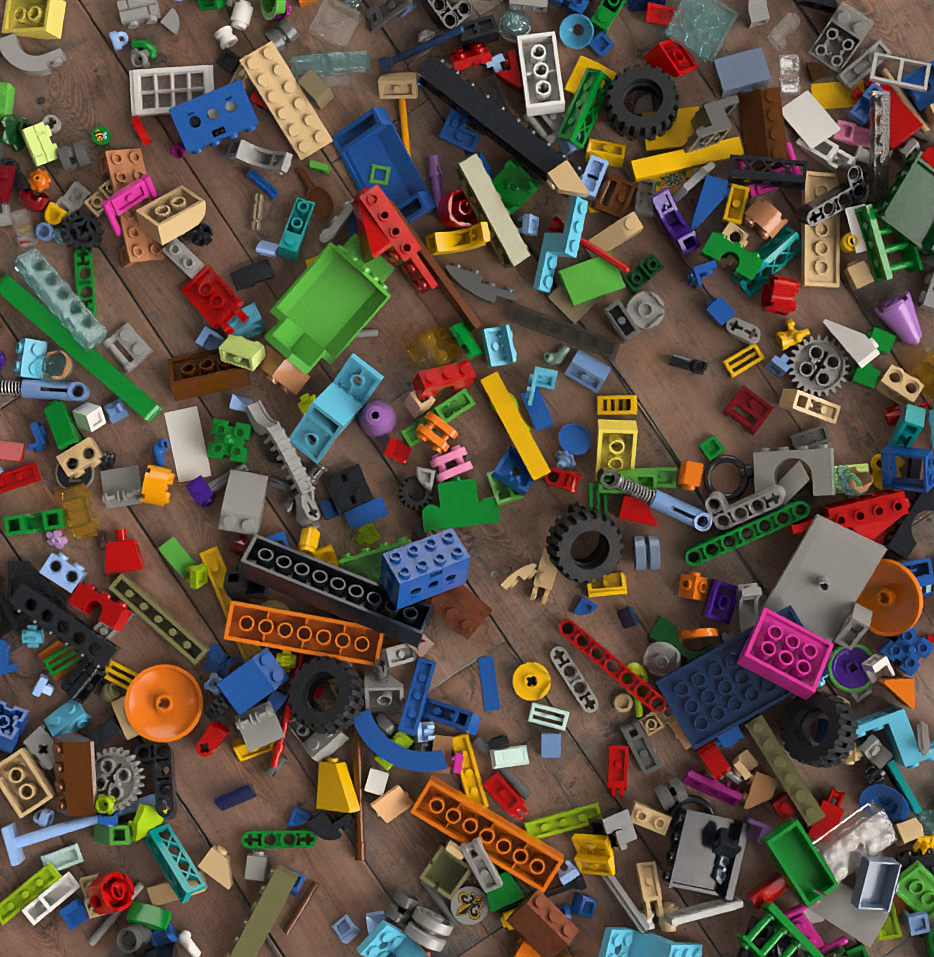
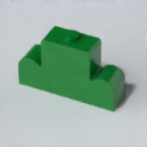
M462 477L450 478L451 482L439 483L440 508L435 505H427L422 511L424 532L501 522L499 506L496 500L487 497L479 502L476 480H462Z

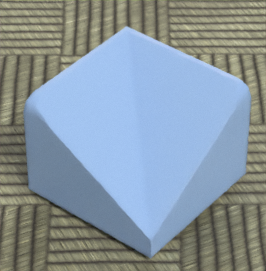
M232 394L230 409L247 413L245 408L253 404V400Z
M384 910L366 913L368 935L382 920L387 922Z

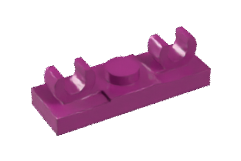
M693 765L683 777V784L733 807L740 802L743 795L739 793L741 789L739 785L735 790L730 788L731 781L723 785L718 780L715 781L713 778L704 777L705 769L700 774H697L695 772L696 765Z

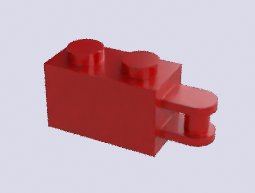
M831 787L825 800L819 798L817 802L826 817L811 826H808L805 822L804 829L809 837L824 844H830L845 811L840 807L845 792H838L834 787ZM832 797L837 799L835 804L830 803Z

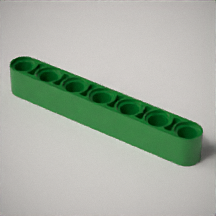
M800 499L794 500L688 547L684 552V558L689 565L697 566L804 519L808 516L810 508L805 501ZM803 504L805 507L804 511L800 514L796 513V506ZM785 512L787 518L782 522L778 521V514ZM763 520L769 521V526L766 529L759 528V524ZM745 528L751 529V534L748 537L741 535L742 530ZM727 536L734 538L733 543L730 545H725L723 542ZM709 544L716 545V549L712 553L706 551V547ZM697 552L698 558L693 561L689 560V553Z

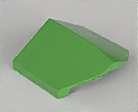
M514 468L511 469L514 476H520ZM494 471L486 473L493 497L498 506L524 497L493 477L492 473Z

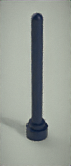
M458 26L394 57L386 58L384 56L378 59L383 73L391 71L395 64L463 33L464 27Z

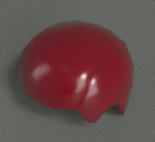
M20 190L18 194V200L22 207L31 212L43 211L50 201L49 196L45 193L36 196L33 190L28 192Z

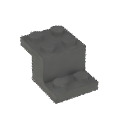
M726 95L718 101L713 102L709 100L702 104L700 110L695 113V116L690 121L694 133L687 138L688 141L683 145L685 154L718 144L732 128L727 116L740 102L737 95L731 97Z

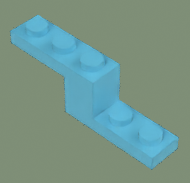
M571 196L563 234L545 232L533 289L543 293H550L558 256L576 258L587 212V201L577 196Z

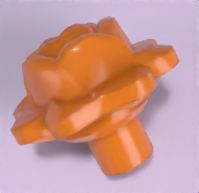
M41 169L31 172V178L28 179L32 190L37 189L38 192L48 189V183L52 181L48 176V172H42Z

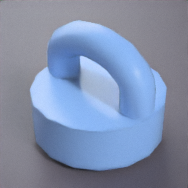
M116 30L109 32L111 42L116 51L122 49V46L127 44L128 35L125 32H116ZM122 36V37L124 38V40H123V41H120V40H119V37Z
M49 808L38 810L33 816V821L39 824L40 827H49L54 819V810Z

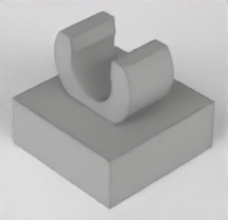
M914 138L910 141L905 140L903 148L899 146L896 148L897 153L901 155L902 162L905 161L909 154L921 151L919 142Z

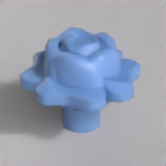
M558 450L554 455L557 468L572 469L576 464L573 455L568 453V451Z

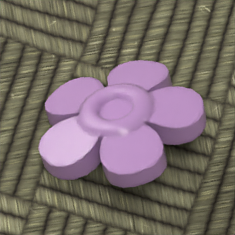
M58 529L54 532L48 531L46 533L47 543L50 546L55 544V547L58 549H62L68 539L66 536H61L62 532Z

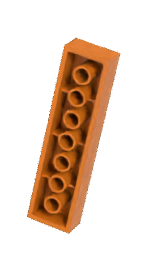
M231 600L224 639L321 657H334L343 661L375 666V660L378 659L379 662L384 634L348 620Z
M432 774L411 808L410 813L461 844L465 842L470 843L473 839L479 837L493 863L543 893L564 861L563 853Z

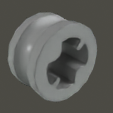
M47 115L43 119L44 126L50 124V120H53L56 124H54V128L51 129L50 126L49 128L51 133L55 134L61 129V121L55 115Z

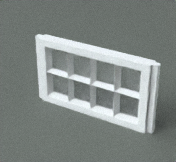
M213 65L129 70L132 116L171 115L169 112L170 108L214 91Z

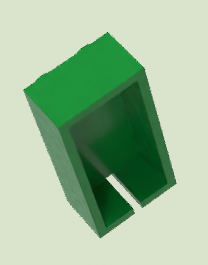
M789 817L759 839L800 905L810 908L822 899L820 894L826 896L840 886L797 819Z

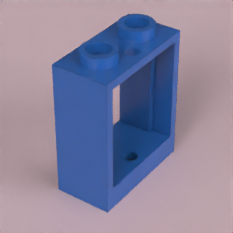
M888 445L881 451L882 488L927 493L934 486L933 449ZM896 456L923 459L924 480L897 477Z

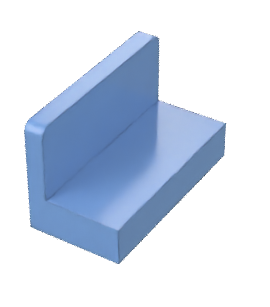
M578 350L564 375L598 393L611 371V367Z

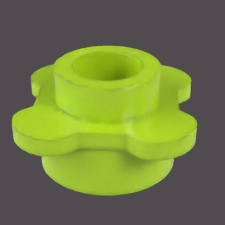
M104 794L98 795V800L96 801L98 813L112 815L114 813L115 797L112 795L108 797Z

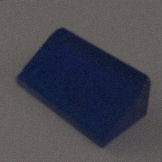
M249 783L217 797L214 802L221 811H224L255 798L257 794L253 784Z

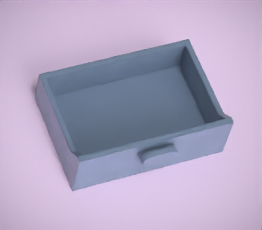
M762 47L715 59L712 64L721 91V97L740 92L743 95L752 92V89L769 85L771 81Z
M862 856L851 904L857 909L890 912L894 893L898 891V877L902 865L892 857Z

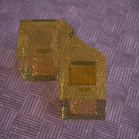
M84 483L62 489V504L64 509L67 510L69 518L67 523L75 542L98 536L97 527H100L98 517L94 516L91 511L90 501H93L92 493L86 489Z

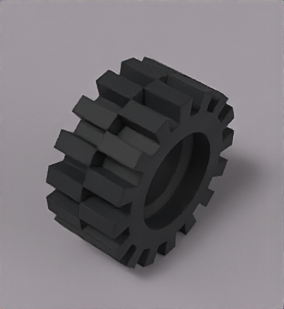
M416 475L403 480L398 494L400 501L405 507L411 510H421L431 503L433 488L431 491L424 488L418 482ZM417 485L423 489L424 494L420 500H412L409 497L408 492L412 486Z
M220 693L203 714L216 723L231 705L223 694Z

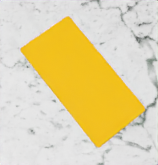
M861 80L849 91L840 82L811 84L812 96L824 109L854 107L857 102L851 97L852 91L859 87L864 94V81Z

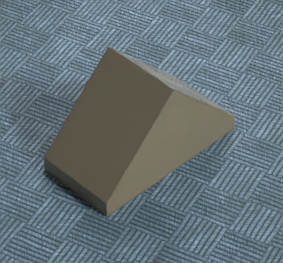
M311 68L297 80V83L319 109H322L335 97L331 88Z

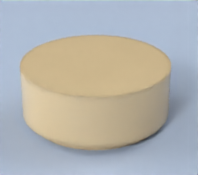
M619 693L614 697L613 705L617 711L627 712L632 708L633 700L627 693Z

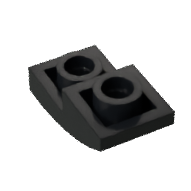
M265 259L242 267L230 273L236 290L240 291L255 287L256 283L273 279L275 274L269 260Z

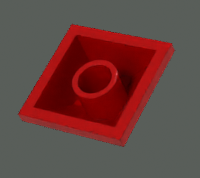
M679 37L658 43L643 56L647 64L651 65V68L656 69V67L662 69L663 74L667 72L673 77L682 76L699 68Z

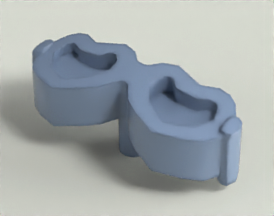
M718 855L717 867L714 869L713 879L719 884H722L725 880V867L730 863V858Z

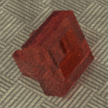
M240 535L238 542L232 541L229 547L230 552L243 556L248 548V537Z

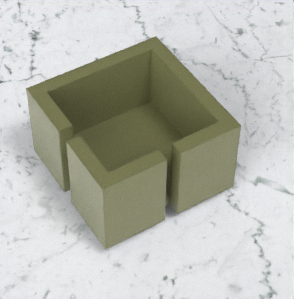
M442 842L432 855V861L429 860L420 872L419 878L433 888L436 882H438L437 891L449 900H452L472 869L464 857L462 860H459L447 852L445 849L446 844Z

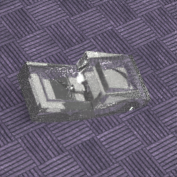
M798 54L779 55V87L781 96L800 94Z

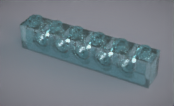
M34 247L16 257L14 265L16 271L85 352L104 342L107 334L105 326L98 322L93 312L86 308L81 298L75 295L70 289L69 284L63 281L58 275L57 270L46 261L45 256Z

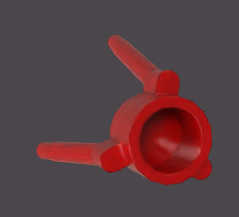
M927 401L916 406L923 408L930 405L931 402ZM898 403L886 408L887 411L883 413L889 427L893 425L895 428L903 412L899 408L895 409L900 406Z

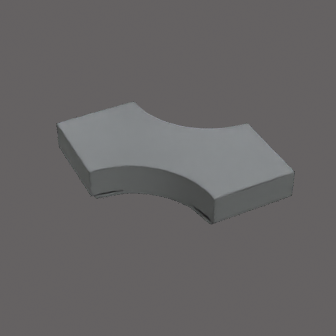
M712 161L708 162L682 185L672 198L678 202L704 179L716 165Z

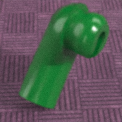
M132 40V50L135 48L138 50L146 49L149 53V59L157 57V47L149 40Z

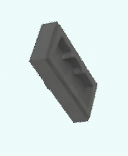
M647 179L637 182L634 212L637 216L653 217L654 206L649 196L656 193L657 180Z
M825 423L788 436L793 450H797V446H809V449L816 447V445L832 441Z

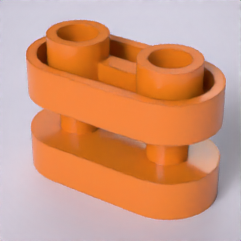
M428 411L424 417L427 424L425 426L422 424L417 426L415 429L416 437L423 442L427 441L432 445L431 449L438 454L441 452L445 453L450 447L446 441L448 439L454 441L458 436V432L440 417ZM433 427L442 434L440 437L431 431Z

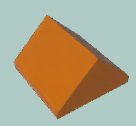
M894 676L877 679L876 682L903 706L910 709L915 708L913 678Z

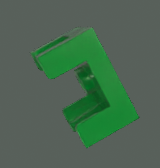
M510 159L504 165L505 168L492 180V184L500 194L505 208L510 214H514L541 186L516 159Z

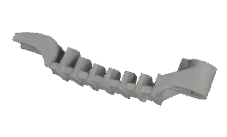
M260 400L246 406L245 409L254 430L259 435L268 433L269 437L264 441V444H274L270 449L271 452L278 451L277 461L283 460L285 465L281 468L282 470H288L289 475L286 478L287 480L292 479L294 482L290 486L291 489H297L299 492L294 496L296 500L297 522L301 526L310 525L320 518L321 512L314 500V489L316 488L312 486L311 478L307 476L306 468L300 462L301 458L297 456L295 447L291 445L290 438L285 434V429L280 426L279 421L269 416Z

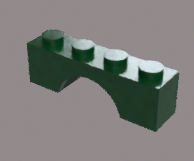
M661 616L657 617L647 635L651 637L650 642L652 643L666 642L673 645L685 657L683 661L687 663L715 648L708 644L699 650L686 649L678 640L677 625Z

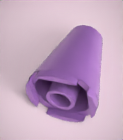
M904 291L906 295L902 296L898 293L880 303L882 307L880 309L876 307L874 311L905 345L914 346L921 341L922 332L909 291Z
M372 400L366 403L359 413L361 429L364 433L374 438L389 435L397 422L394 408L383 400ZM378 413L379 417L377 419H373V415Z

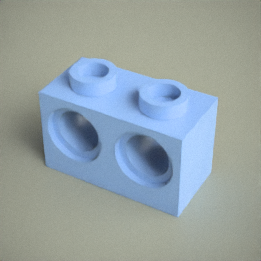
M591 155L581 180L589 191L588 196L585 198L593 202L609 161Z
M61 552L58 554L51 553L39 573L70 593H73L79 582L82 583L88 574L84 571L85 567L77 562L74 564L69 562V557ZM55 561H58L61 565L60 570L57 572L53 569ZM72 571L77 574V579L74 582L69 579V574Z

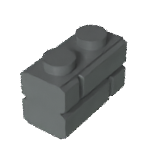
M617 300L602 311L603 316L622 344L640 333L637 325H634L633 319L620 300Z

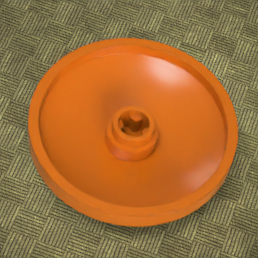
M881 559L855 603L873 611L870 627L868 628L869 631L881 636H896L912 628L918 621L923 608V595L919 582L908 568L897 561Z
M155 665L143 670L132 680L125 696V713L130 725L139 735L154 742L166 743L183 738L197 725L203 710V696L199 684L190 673L174 665Z

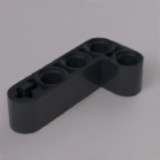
M418 0L437 28L442 31L457 27L472 12V5L467 0H460L451 5L447 0ZM434 1L437 2L438 9L434 7ZM459 5L462 7V14L459 12ZM446 17L449 20V25H447L445 22Z
M841 163L836 170L839 185L801 206L796 212L797 221L806 225L816 226L863 199L867 193V187L861 168L858 165Z
M168 743L140 744L134 750L135 758L143 765L154 764L156 811L163 819L171 820L177 814L174 751ZM163 748H167L168 753L165 756H160V751ZM148 750V756L143 759L140 758V754ZM164 767H169V772L166 775L160 774ZM166 786H169V793L166 795H162V789ZM164 801L167 802V806L170 808V810H167V814L163 812V810H166V803Z

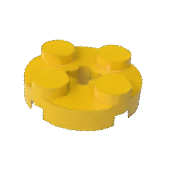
M526 662L515 670L512 684L518 696L532 701L541 699L548 693L551 678L543 665L537 662ZM535 676L536 685L528 686L526 679Z

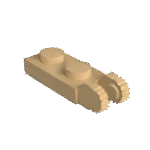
M544 548L530 597V600L534 601L537 596L538 586L545 588L541 599L542 604H546L558 570L550 561L546 548Z
M656 862L636 863L635 868L645 917L651 918L650 902H655L656 915L662 917V894Z

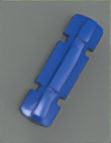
M254 169L248 171L246 174L247 178L254 181V184L267 193L271 199H275L279 195V191L272 187L265 178L258 175L257 171Z

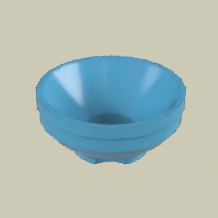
M571 14L560 25V38L569 48H584L593 38V24L583 14ZM576 24L583 26L584 32L582 35L574 33L573 29Z

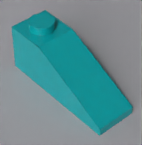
M907 404L898 419L887 446L911 447L924 427L926 409Z

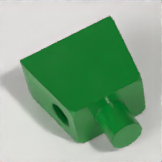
M495 863L493 865L501 877L503 885L486 893L491 912L525 898V893L514 876L504 869L500 871Z

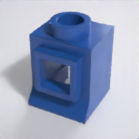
M736 726L713 740L718 748L721 746L729 748L739 741L738 738L745 737L739 727Z

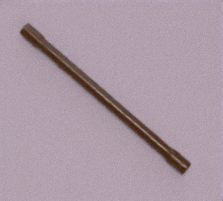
M353 723L354 790L360 806V811L354 812L355 860L363 861L366 860L362 738Z

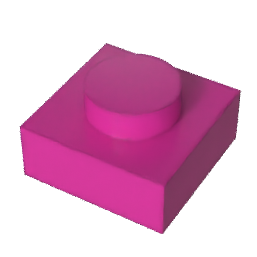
M456 751L455 756H451L450 767L454 768L453 773L461 774L464 752Z

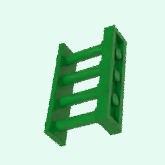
M872 204L854 209L867 248L866 252L875 283L892 279V272L907 268L908 273L923 269L918 249L899 235L898 243L884 247L881 235L894 231L887 226L878 227L875 216L878 210L873 209ZM902 249L905 261L889 265L886 254Z
M765 901L760 906L765 911L764 916L747 936L741 933L735 935L740 940L738 942L739 945L746 951L749 950L755 957H766L767 953L783 935H788L792 940L780 957H790L796 949H801L805 953L804 957H824L773 902ZM774 920L778 925V930L759 950L752 941L770 921L773 922Z

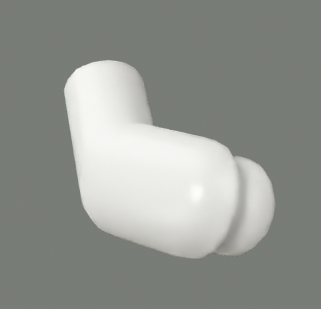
M183 930L178 936L179 942L192 957H199L201 951L192 941L191 933Z

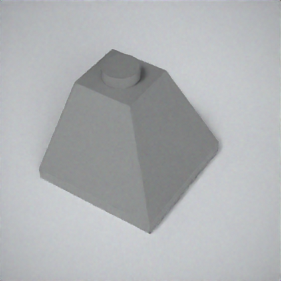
M375 670L365 671L366 710L370 709L371 713H402L404 708L403 684L390 674L386 682L380 683L374 678Z

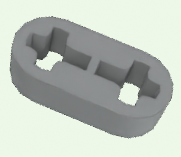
M731 318L727 321L726 332L728 335L750 345L759 342L761 332L758 327L739 318ZM738 324L739 329L732 331L730 325ZM752 331L755 332L756 337H752V339H750L749 334H751Z

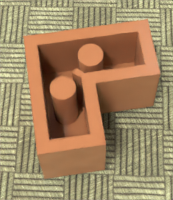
M266 345L264 348L266 357L258 365L257 371L274 384L279 382V388L287 394L291 391L297 395L310 377L287 358Z

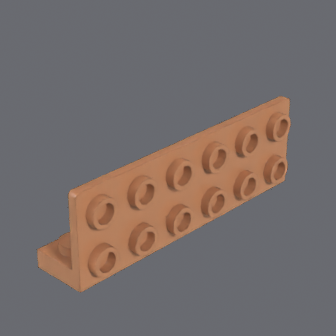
M140 148L105 151L97 158L101 176L110 177L113 194L136 179H141L146 174ZM150 195L118 216L125 244L118 249L122 268H128L137 262L163 260L165 258V254L162 251L163 245L140 229L136 215L137 209L152 202Z

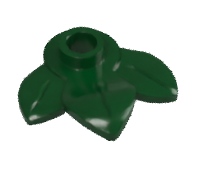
M5 115L0 119V123L5 128L0 136V143L12 144L14 152H19L26 145L20 132L22 130L21 125L23 124V129L30 127L31 124L25 117L16 118L13 115Z

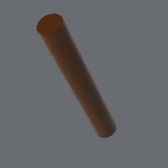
M312 881L284 927V933L289 935L320 885L316 881Z

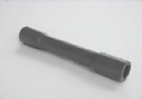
M479 735L472 744L491 762L489 751L491 747ZM509 767L497 768L524 800L531 795L532 791Z

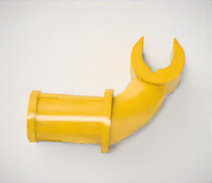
M931 833L930 835L918 838L913 845L914 851L916 852L920 848L923 855L927 849H934V834Z

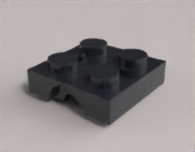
M360 464L324 478L338 514L374 499ZM345 473L347 480L343 482L340 475ZM355 497L357 503L352 504L350 498Z

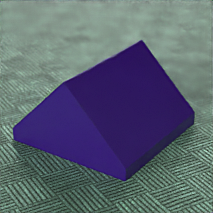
M712 579L701 616L730 624L736 605L737 586Z

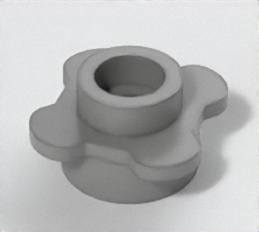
M424 30L418 35V41L424 43L434 38L436 33L431 30Z
M135 48L131 51V63L135 68L143 67L146 69L150 66L148 62L149 53L146 49L140 51Z

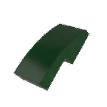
M651 253L622 278L623 282L631 293L634 294L658 274L664 266Z

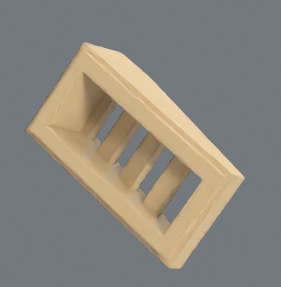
M449 837L445 845L446 851L459 860H462L464 857L460 848L461 843Z

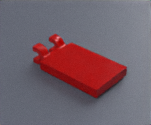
M868 78L866 86L869 88L873 81H869ZM874 82L889 94L867 123L893 151L920 130L923 124L887 84L880 86L879 83ZM859 87L855 88L852 91V99L858 102L863 92Z
M209 264L180 289L215 330L220 326L228 335H232L235 330L227 323L235 315L243 323L250 319L240 308L244 303Z

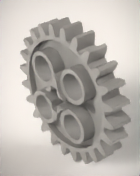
M820 335L816 336V340L810 336L809 342L803 339L802 345H795L798 351L791 350L794 357H789V361L792 364L788 366H790L789 369H792V372L788 373V376H794L791 383L797 381L796 389L802 387V391L807 392L808 390L810 395L816 392L818 398L823 392V395L826 397L829 394L828 390L833 394L836 392L834 387L842 388L839 382L845 383L847 381L843 376L849 375V372L845 371L846 368L850 367L849 364H845L849 357H843L846 350L840 351L839 348L842 344L840 343L835 346V339L828 342V336H825L823 340H821ZM811 349L818 350V358L812 357ZM826 351L828 354H827V356L825 357V359L822 361V363L820 364V367H821L822 369H819L818 371H816L813 380L810 381L809 379H810L811 375L814 373V371H815L816 368H817V366H816L815 364H817V363H819V362L821 361V359H822V357H823V355H824V352ZM829 358L835 360L836 365L834 368L828 366L827 361ZM802 365L809 367L810 372L808 375L802 373ZM820 374L826 377L825 384L819 383L818 376Z
M116 747L105 748L103 752H97V757H95L97 798L100 794L108 797L114 796V811L126 809V806H132V801L138 800L136 795L142 794L139 787L144 786L140 782V779L145 778V776L140 775V772L144 770L143 768H138L140 761H134L136 755L129 756L130 750L123 751V747L117 749Z

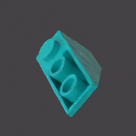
M297 197L278 245V256L297 262L315 207L314 202Z

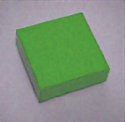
M310 160L309 167L311 171L329 175L330 166L328 164Z
M372 164L369 183L388 186L391 167ZM375 169L386 170L385 181L374 180Z

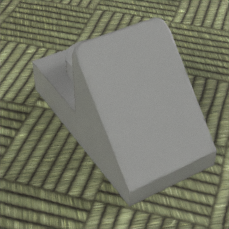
M406 643L381 649L382 658L387 661V668L417 660L416 653Z
M873 734L859 747L868 761L879 769L893 756Z

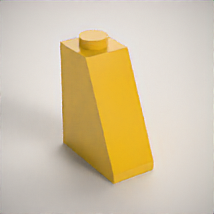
M328 757L327 761L319 762L316 809L346 813L360 811L346 762H340L338 758Z

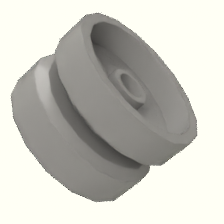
M416 906L412 914L415 921L408 922L404 933L418 944L431 950L442 952L446 944L443 936H450L454 928L453 923L428 908Z

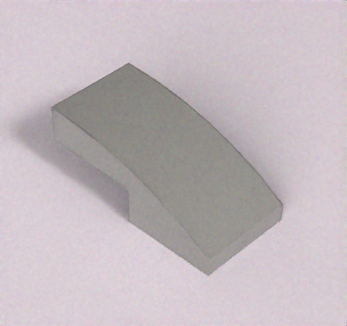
M74 181L65 195L61 196L55 203L68 212L63 222H66L67 216L72 217L73 213H76L84 204V201L92 194L78 181Z

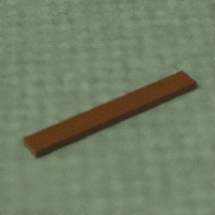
M389 200L422 249L417 252V255L471 332L480 327L481 323L393 200Z

